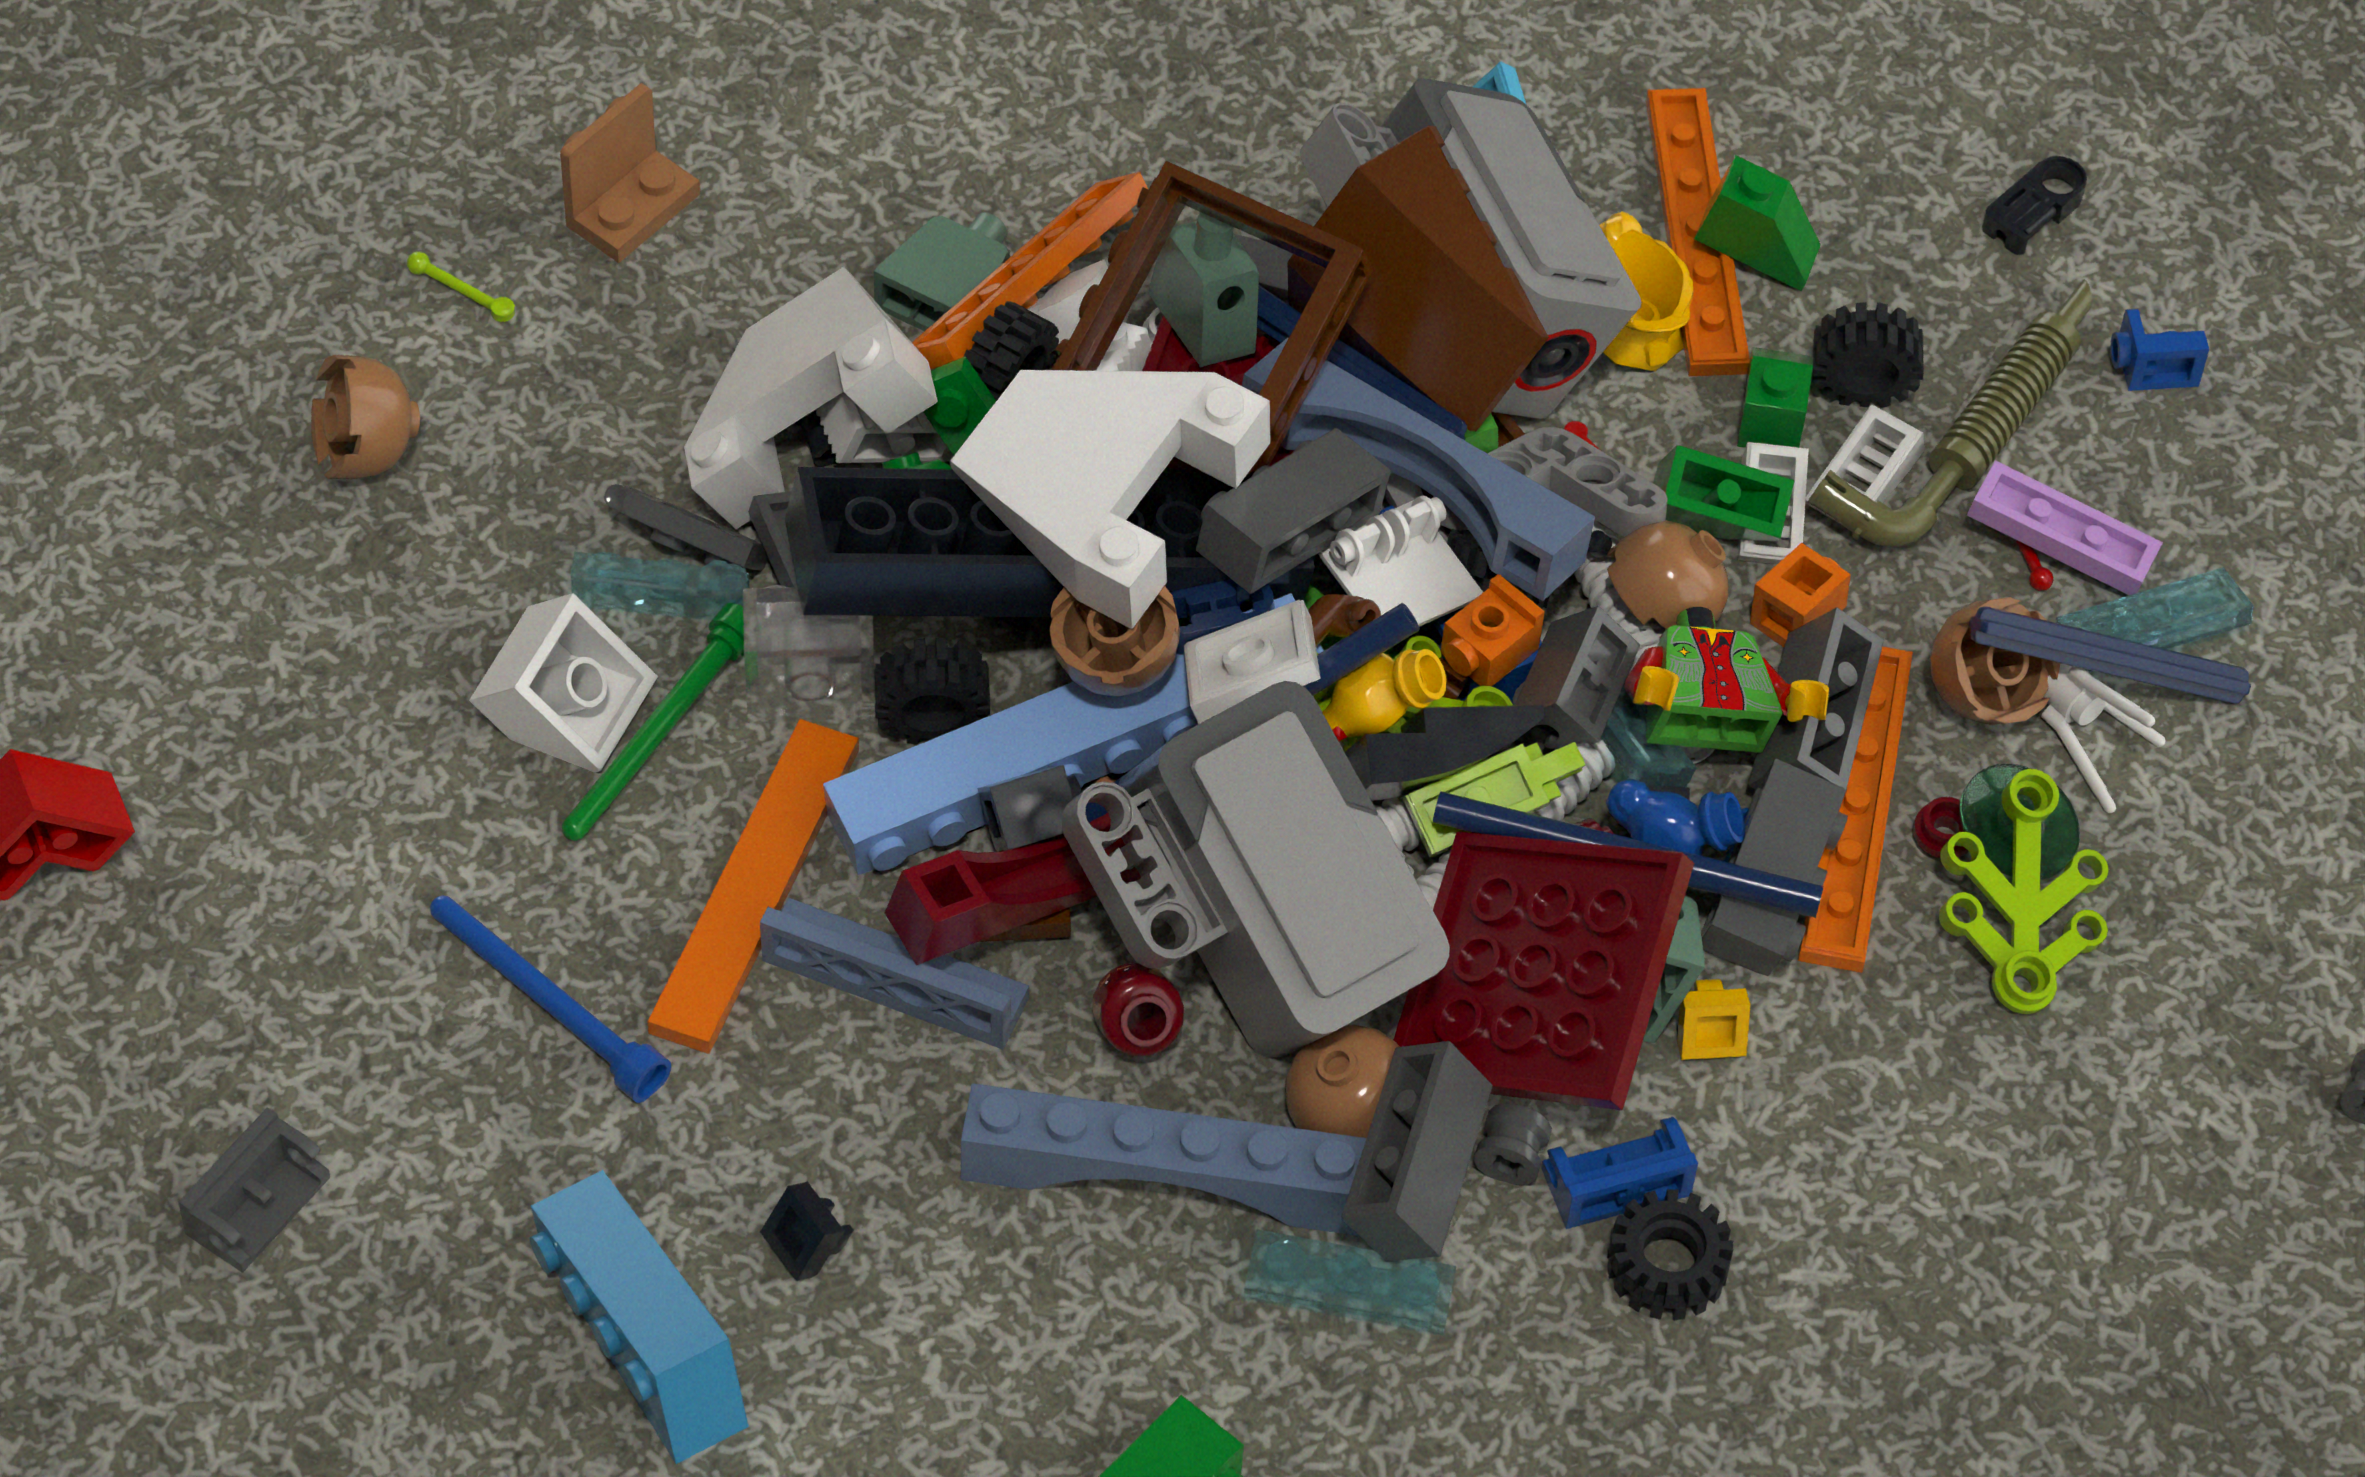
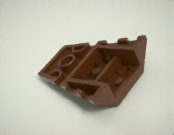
M1428 125L1357 167L1314 227L1363 248L1374 269L1338 338L1464 420L1469 431H1477L1549 336L1513 269L1504 267L1494 246L1498 241L1488 223L1480 221L1466 196L1470 192L1468 185L1459 169L1451 168L1441 149L1445 143L1436 126ZM1295 254L1287 261L1288 300L1290 306L1301 313L1303 312L1326 268Z

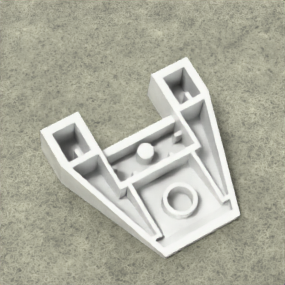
M845 267L837 270L745 330L684 446L692 489L735 529L751 520L748 511L753 496L785 492L774 436L834 397L844 392L886 434L938 402L928 360Z
M1020 370L951 459V468L1078 601L1133 629L1167 583L1165 540L1127 521V518L1173 457L1237 489L1270 444V400L1215 372Z

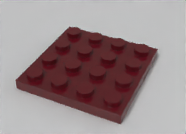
M1457 831L1433 908V912L1442 926L1450 945L1449 958L1445 967L1436 975L1408 990L1393 1041L1400 1047L1450 1041L1493 1085L1490 1093L1492 1095L1623 1111L1694 862L1683 852Z

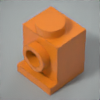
M1800 543L1755 584L1750 624L1785 648L1788 633L1836 607L1840 610L1846 608L1851 574L1842 569L1833 559L1824 557L1805 544Z
M1497 574L1490 580L1489 588L1444 623L1441 654L1445 656L1448 664L1458 674L1469 676L1480 686L1492 687L1539 649L1545 611L1500 574Z

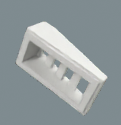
M1871 404L1807 494L1805 504L1836 521L1828 514L1808 503L1811 495L1830 470L1835 472L1840 478L1849 473L1869 484L1870 487L1866 492L1853 485L1851 486L1876 503L1878 500L1883 503L1925 451L1923 432ZM1876 441L1893 450L1894 453L1889 458L1870 446ZM1860 457H1863L1881 467L1882 470L1877 475L1856 462Z
M1747 442L1742 455V465L1795 481L1786 514L1788 526L1783 527L1781 538L1788 539V548L1755 545L1754 540L1739 539L1738 560L1778 564L1800 543H1803L1809 449Z

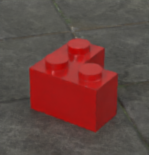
M10 749L0 759V900L10 899L45 862L88 871L99 870L135 833L111 772Z

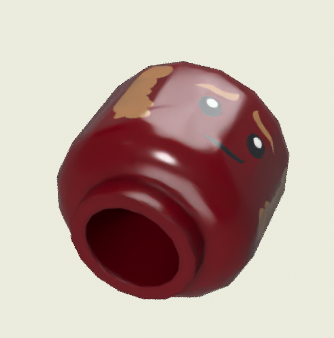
M1125 963L1111 969L1099 981L1093 995L1092 1013L1098 1028L1117 1050L1131 1056H1151L1165 1050L1177 1038L1182 1028L1184 1005L1179 991L1159 969L1147 968L1139 963Z

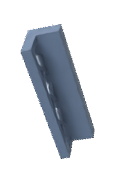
M788 898L782 912L767 907L760 920L763 962L1002 1050L1029 1000V985L947 955H942L916 965L900 938Z

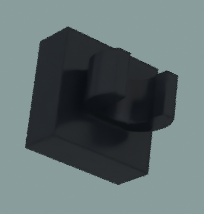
M808 1182L787 1186L760 1231L796 1281L816 1276L829 1255L839 1253L854 1231L850 1224L843 1226L839 1224L831 1213L835 1206L833 1201L828 1198H820Z

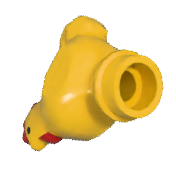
M1429 649L1419 651L1405 650L1399 654L1395 661L1388 654L1382 653L1338 680L1334 687L1331 702L1322 713L1338 742L1347 737L1382 733L1396 724L1409 706L1422 709L1444 695L1446 690L1444 667L1438 656Z

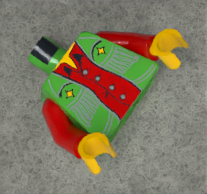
M1691 607L1682 611L1677 616V625L1665 629L1658 645L1644 650L1627 676L1624 685L1626 693L1633 698V703L1647 705V743L1758 753L1763 752L1781 715L1786 716L1788 721L1791 722L1801 721L1804 715L1815 717L1818 720H1826L1830 689L1826 684L1813 680H1797L1792 682V684L1786 683L1769 662L1761 656L1755 638L1745 631L1716 629L1712 611L1704 607Z

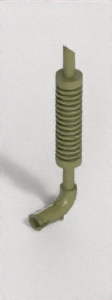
M2083 279L2057 313L2042 312L2031 321L2014 346L2008 351V354L2002 359V362L1998 364L1978 393L1972 398V401L1969 402L1948 432L1942 437V440L1939 441L1930 453L1929 462L1934 474L1917 497L1908 498L1899 509L1892 510L1879 500L1876 503L1865 494H1862L1830 470L1826 474L1825 479L1823 478L1808 503L1841 523L1842 526L1853 533L1852 537L1856 540L1861 537L1876 545L1900 547L1916 542L1936 523V511L1954 487L1960 490H1967L1973 488L1978 483L1991 463L1997 458V455L2003 450V447L2009 442V439L2015 434V431L2019 429L2045 392L2050 388L2051 384L2056 380V377L2062 372V369L2066 367L2080 348L2081 338L2076 327L2092 305V295L2088 282Z

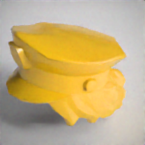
M1622 211L1614 213L1599 226L1639 293L1641 307L1603 353L1616 365L1656 371L1684 348L1681 327L1685 326L1690 319L1689 306L1693 298V280L1690 278L1686 264L1676 256L1675 252L1666 242L1653 239L1650 235L1644 234L1642 226L1637 219Z

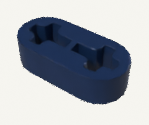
M1229 579L1171 592L1177 618H1188L1191 623L1187 626H1179L1180 637L1176 653L1185 654L1184 645L1186 642L1275 609L1274 596L1270 586L1266 584L1250 594L1235 581ZM1250 605L1253 611L1242 613L1240 606Z

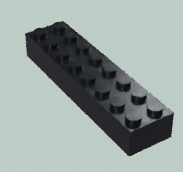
M797 468L785 516V524L803 615L1051 617L1053 601L1064 586L953 469ZM1161 473L1127 518V521L1165 540L1167 571L1165 587L1170 593L1180 589L1231 579L1196 551L1202 526L1200 517L1204 506L1218 492H1228L1233 489L1230 485L1207 473ZM1312 557L1268 583L1273 592L1274 600L1290 593L1295 601L1305 599L1315 570ZM1242 605L1240 609L1243 613L1251 610V606Z

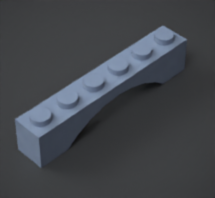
M1288 338L1244 374L1242 387L1259 395ZM1325 360L1280 445L1286 450H1295L1301 443L1307 440L1314 441L1337 427L1391 469V472L1417 484L1434 497L1439 498L1467 526L1482 548L1490 570L1500 574L1509 582L1542 601L1585 563L1595 521L1594 515Z
M972 1083L961 1137V1180L1028 1190L1056 1183L1086 1179H1130L1162 1182L1199 1189L1236 1200L1267 1213L1288 1226L1359 1236L1341 1216L1366 1138Z

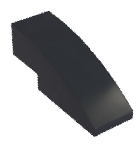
M1544 706L1422 708L1400 727L1401 733L1365 734L1348 748L1345 754L1371 801L1408 795L1411 792L1498 755L1545 718Z

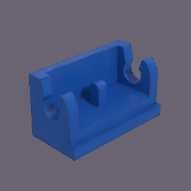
M1675 1117L1660 1120L1662 1129L1655 1130L1654 1135L1569 1158L1561 1146L1547 1150L1549 1159L1542 1160L1541 1170L1566 1229L1618 1216L1619 1214L1622 1215L1625 1212L1626 1205L1633 1199L1642 1207L1644 1193L1654 1190L1659 1202L1665 1200L1667 1189L1679 1190L1678 1199L1689 1197L1690 1192L1692 1193L1698 1162L1694 1152L1691 1153L1682 1129Z

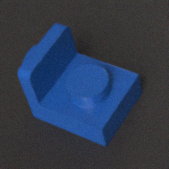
M2127 309L2124 313L2120 332L2112 334L2110 350L2114 368H2123L2128 391L2199 387L2209 353V345L2205 331H2166L2163 333L2145 334L2139 310Z

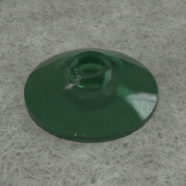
M1996 764L1981 770L1968 782L1960 798L1959 816L1963 832L1976 835L1983 843L1984 854L2001 873L2012 877L2013 821L2003 809L2002 792L2017 773L2031 768L2017 764ZM2059 787L2057 807L2041 822L2040 880L2055 876L2065 869L2066 864L2077 853L2079 847L2080 826L2078 817L2070 800ZM2017 795L2019 802L2025 808L2034 810V804L2029 797Z

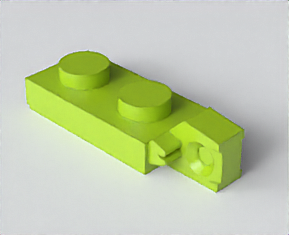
M1575 742L1546 755L1542 754L1538 743L1527 747L1520 744L1411 792L1403 800L1429 857L1432 858L1452 849L1457 831L1468 832L1433 823L1440 791L1533 813L1547 807L1551 801L1561 797V792L1556 783L1580 773L1582 767L1586 766Z

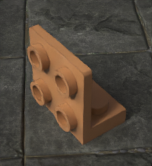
M640 83L627 95L613 100L605 113L586 129L572 134L560 151L566 227L618 263L700 195V180L656 151L652 90L643 83Z

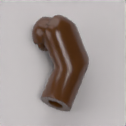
M1324 595L1317 599L1308 609L1312 619L1316 648L1327 636L1347 637L1381 616V610L1373 600L1352 595Z

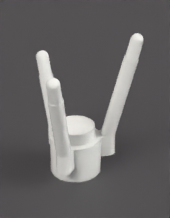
M2060 664L2058 679L2053 680L2050 675L2048 676V691L2043 698H2050L2047 702L2049 706L2043 711L2041 717L2056 730L2106 813H2113L2116 810V805L2068 723L2076 721L2081 726L2087 725L2105 710L2156 747L2164 746L2165 738L2151 728L2155 724V718L2141 709L2140 706L2095 679L2085 669Z

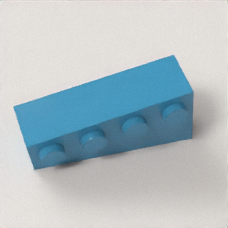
M601 1170L531 1205L537 1234L529 1239L540 1266L547 1274L554 1270L560 1278L562 1291L571 1309L577 1316L581 1314L584 1316L602 1352L607 1358L611 1359L675 1464L748 1428V1420L729 1338L606 1173Z

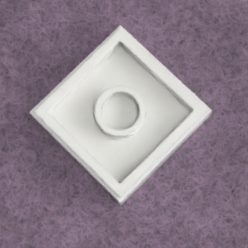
M1304 600L1294 601L1186 642L1184 645L1190 707L1198 724L1273 684L1290 681L1303 686L1321 679L1312 619Z

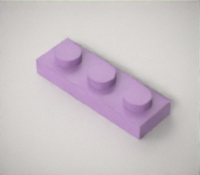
M1996 460L1967 513V516L2134 598L2163 543Z

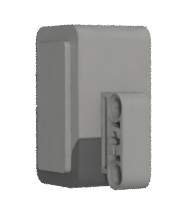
M1419 78L1414 82L1381 126H1376L1366 113L1354 105L1348 103H1337L1334 105L1300 150L1302 162L1327 208L1357 167L1426 126H1436L1445 143L1441 148L1451 168L1459 169L1470 189L1466 196L1480 221L1488 223L1498 241L1494 246L1504 267L1513 269L1549 336L1492 412L1539 419L1547 418L1640 309L1641 299L1593 213L1584 202L1582 194L1537 116L1530 107L1515 96L1427 78Z
M1282 681L1273 684L1172 738L1120 779L1118 785L1103 781L1092 784L1071 800L1062 813L1061 826L1065 838L1131 956L1136 962L1147 968L1160 969L1170 966L1197 951L1247 1042L1256 1053L1265 1057L1280 1058L1289 1055L1303 1046L1309 1045L1433 977L1445 967L1449 958L1450 945L1442 926L1381 817L1376 816L1378 813L1315 698L1307 688L1296 682ZM1088 802L1097 803L1107 810L1111 819L1109 832L1098 831L1089 824L1085 815ZM1122 838L1125 846L1107 855L1104 849ZM1135 867L1139 871L1141 878L1126 884L1122 880L1120 873ZM1153 919H1161L1173 928L1176 937L1172 950L1162 948L1153 940L1151 935Z

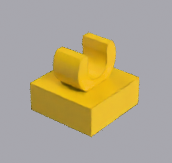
M1721 979L1696 980L1694 983L1695 991L1687 993L1679 1009L1677 1043L1681 1060L1746 1056L1751 1006L1746 988L1724 989Z

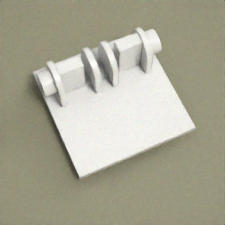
M1424 495L1417 497L1404 505L1369 518L1365 525L1355 531L1349 528L1343 529L1338 532L1335 540L1331 542L1329 547L1317 553L1347 595L1373 600L1379 606L1381 615L1400 603H1404L1414 615L1419 627L1467 606L1483 593L1438 532L1440 522L1446 519V509L1443 502L1437 497L1431 499Z

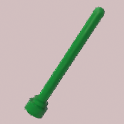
M726 603L709 623L710 633L707 635L708 645L564 820L562 833L567 839L578 841L584 838L728 660H737L740 655L748 656L765 635L763 625L753 613L741 605Z

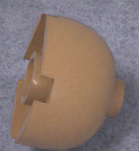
M332 355L327 357L321 365L316 379L318 381H328L325 399L313 398L311 409L312 441L317 462L319 464L329 454L332 468L324 476L328 479H359L372 477L392 468L405 452L409 438H415L418 434L420 411L417 402L410 401L406 385L399 375L380 361L353 355ZM348 442H355L353 454L343 450Z
M1661 521L1638 528L1625 536L1607 552L1606 557H1614L1616 559L1615 562L1607 567L1609 577L1620 598L1643 625L1652 618L1664 628L1677 625V616L1685 609L1691 607L1708 608L1714 615L1715 623L1721 617L1729 595L1728 575L1722 563L1726 559V554L1720 543L1709 532L1701 530L1697 533L1686 525L1671 521Z
M1165 586L1133 629L1081 603L1065 587L1053 601L1050 613L1052 618L1050 635L1055 656L1074 683L1094 694L1120 697L1141 692L1160 680L1175 660L1180 627L1173 596Z
M2008 597L1968 604L1947 618L1933 640L1930 655L1932 681L1940 697L1963 718L1988 725L2026 721L2044 709L2050 699L2043 698L2048 691V676L2050 675L2053 680L2058 679L2060 663L1977 644L1971 639V627H1969L1971 616H1975L1978 609L1984 606L2047 621L2038 611L2030 612L2023 605L2018 604V602H2021L2020 600Z
M1359 1025L1343 1026L1327 1036L1303 1046L1293 1058L1285 1080L1288 1112L1298 1129L1367 1138L1395 1048L1400 1046L1378 1029Z

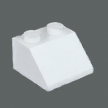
M572 593L527 607L469 701L510 740L596 773L600 772L658 676Z

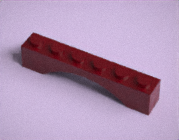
M1109 813L1089 822V824L1098 831L1109 832L1111 828ZM1061 834L1026 847L1000 852L974 853L956 850L902 870L884 913L915 964L919 965L1092 899L1098 895L1065 835ZM1120 838L1104 850L1107 855H1110L1118 848L1121 849L1125 846V843ZM1135 867L1120 873L1122 880L1126 884L1141 878L1139 871Z

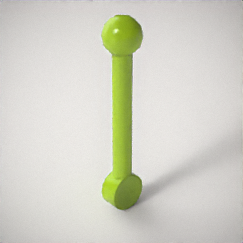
M413 252L409 255L407 267L411 273L416 275L425 273L491 310V316L496 321L506 322L514 317L515 304L510 298H492L431 264L429 257L423 252Z

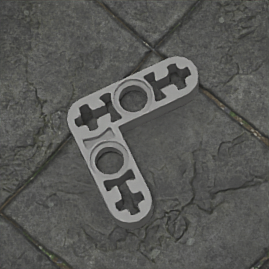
M1543 427L1532 430L1487 453L1594 515L1595 520L1624 537L1642 526L1666 521L1668 499L1666 493L1660 487L1565 429ZM1588 481H1596V482H1602V483H1605V484H1591V483H1585V482H1588ZM1444 504L1446 519L1440 522V525L1454 530H1469Z

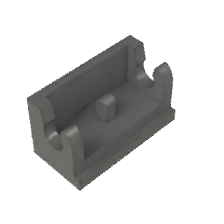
M1599 606L1553 621L1547 630L1514 706H1544L1545 718L1533 728L1544 724L1556 730L1548 734L1544 746L1547 748L1559 749L1573 742L1578 744L1586 741L1589 745L1598 743L1640 644Z
M267 1107L178 1202L185 1235L243 1273L330 1179L329 1169L314 1158L321 1149L309 1137L278 1118V1114Z

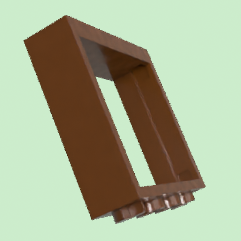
M1165 161L1149 190L1144 187L1142 188L1137 202L1139 211L1129 230L1121 231L1113 241L1108 255V263L1110 265L1100 284L1092 285L1085 293L1079 308L1080 321L1070 339L1062 340L1056 347L1055 351L1059 357L1052 370H1097L1185 206L1326 268L1259 393L1260 396L1270 400V444L1243 479V482H1245L1262 466H1270L1374 269L1363 248Z

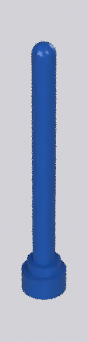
M438 896L431 902V915L439 923L611 1064L610 1072L615 1076V1085L637 1103L644 1102L664 1085L671 1071V1062L650 1044L639 1045L637 1042L626 1043L452 898Z

